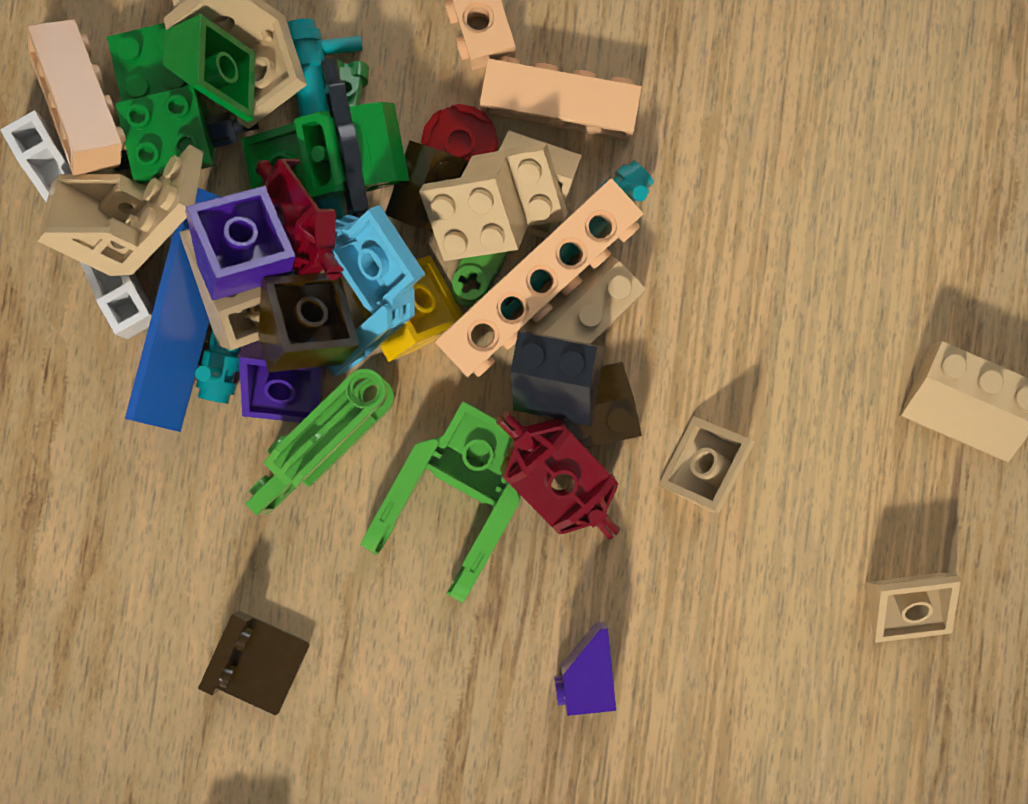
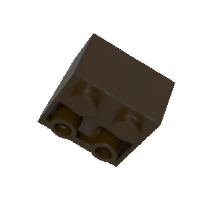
M409 140L405 152L409 181L394 185L385 214L411 226L433 232L419 192L423 184L461 178L469 161Z

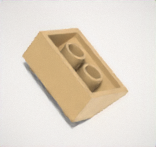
M578 253L567 265H575L579 260L580 253ZM610 255L595 269L588 265L578 274L582 282L566 296L560 291L549 301L553 306L549 313L537 323L531 318L520 330L522 332H532L593 344L647 289L618 259ZM551 279L538 291L539 293H544L549 289ZM522 306L508 319L514 320L521 315Z
M944 341L929 345L899 416L1004 462H1009L1028 437V378Z

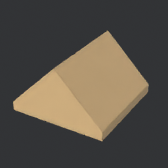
M693 416L659 485L711 513H719L755 441Z
M934 573L866 582L872 634L875 643L951 634L953 632L961 585L959 575Z

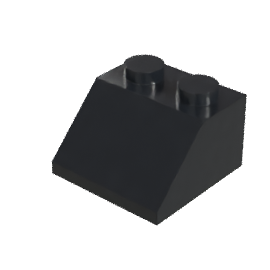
M518 332L511 367L513 410L592 426L606 347L532 332Z

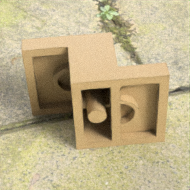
M547 142L474 155L468 162L461 178L423 184L419 191L444 261L518 250L528 226L564 221L568 213Z

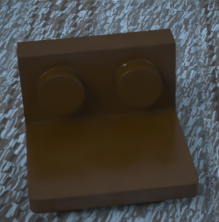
M242 611L236 612L231 615L198 689L210 695H214L220 690L268 713L277 715L281 711L310 647V643Z

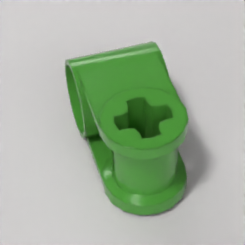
M509 251L462 258L452 279V294L455 301L461 306L472 307L488 292L495 276L499 274ZM470 279L476 281V289H471L469 294L463 292V284H468Z

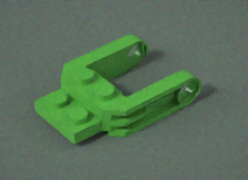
M359 369L351 373L287 437L282 435L268 448L266 452L269 456L264 461V464L272 471L274 476L268 477L265 475L251 487L248 492L252 497L245 503L256 516L268 515L299 485L304 483L309 488L318 481L390 411L395 401L392 386L378 373L370 369ZM364 379L355 387V384L359 380ZM371 386H377L375 398L369 402H364L365 391Z
M462 401L443 436L415 444L360 546L376 555L380 553L427 469L438 479L479 502L491 504L493 510L446 593L461 603H464L521 501L520 494L502 477L500 471L511 443V437L497 425V419L465 401Z

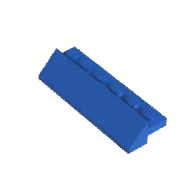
M198 188L195 204L220 198L221 196ZM187 218L173 232L125 415L127 420L181 432L195 379V371L199 364L209 325V318L179 233L189 229Z

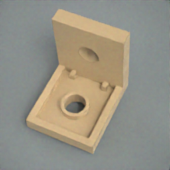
M185 0L163 18L167 30L202 14L255 51L254 120L246 122L237 116L238 123L248 129L307 85L285 16L263 0ZM221 16H228V17H229V18H228L227 20H225V21H222V22H214V20H215L216 18H218V17H221Z

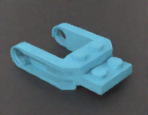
M380 205L368 209L360 218L346 215L341 220L336 219L334 257L343 267L344 271L341 272L372 316L356 329L360 346L342 365L327 366L334 377L347 372L363 361L415 315L413 285L425 273Z

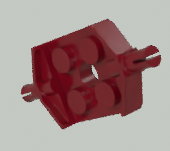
M280 159L276 161L273 167L268 160L260 161L257 163L255 171L263 180L262 186H265L295 253L296 257L292 267L294 274H314L324 270L328 279L336 280L340 278L343 274L341 271H344V269L334 257L335 254L333 252L336 230L335 209L318 208L292 171L300 164L299 159Z
M509 411L503 413L504 418L500 415L496 423L511 437V443L500 467L502 477L558 534H566L588 526L593 528L596 526L608 540L613 539L612 532L617 535L620 527L608 517L607 510L619 484L615 476L610 474L570 432L561 419H552L525 427ZM557 475H570L572 481L567 488L557 490L551 486L553 479Z

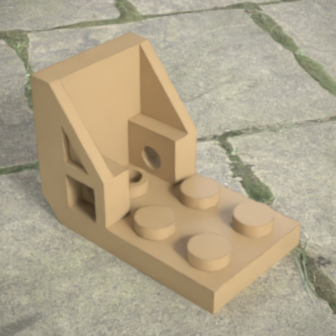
M189 145L179 157L172 156L162 176L159 179L153 178L147 187L121 174H80L74 176L73 174H59L50 187L37 242L109 276L133 275L187 218L186 206L195 204L204 152Z

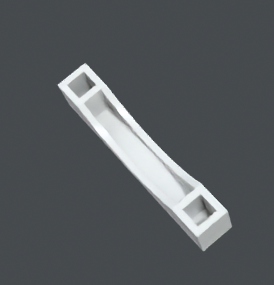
M34 110L0 130L18 163L47 203L50 187L59 174H72L62 144L50 122ZM80 262L95 299L115 335L129 339L149 327L154 307L135 273L133 275L109 276Z

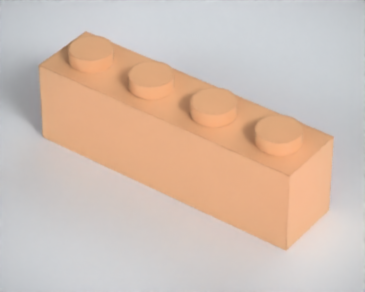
M75 19L27 26L28 53L73 176L120 167L121 151L126 150V138L121 126L116 127L114 124L115 113L111 97L109 95L104 96L101 90L103 80L100 68L97 64L92 65L90 61L91 47L87 35L80 34Z
M499 56L497 60L488 58L480 99V111L486 115L631 141L642 86L634 85L633 80L624 77H612L611 81L596 78V74L586 70H574L573 74L560 72L556 66L551 64L537 63L533 67L522 65L518 59L513 57Z

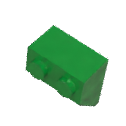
M202 14L165 30L163 65L190 86L246 122L254 120L255 51Z

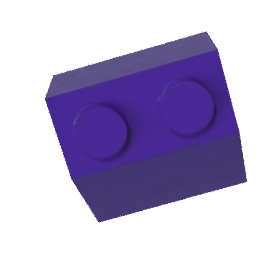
M265 186L186 206L185 211L197 266L212 301L261 287V280L264 277L291 275L296 256Z
M260 340L242 346L239 355L242 416L301 423L323 401L327 366L268 372Z
M604 622L594 623L561 664V675L554 676L558 706L565 705L567 716L616 711L609 633Z

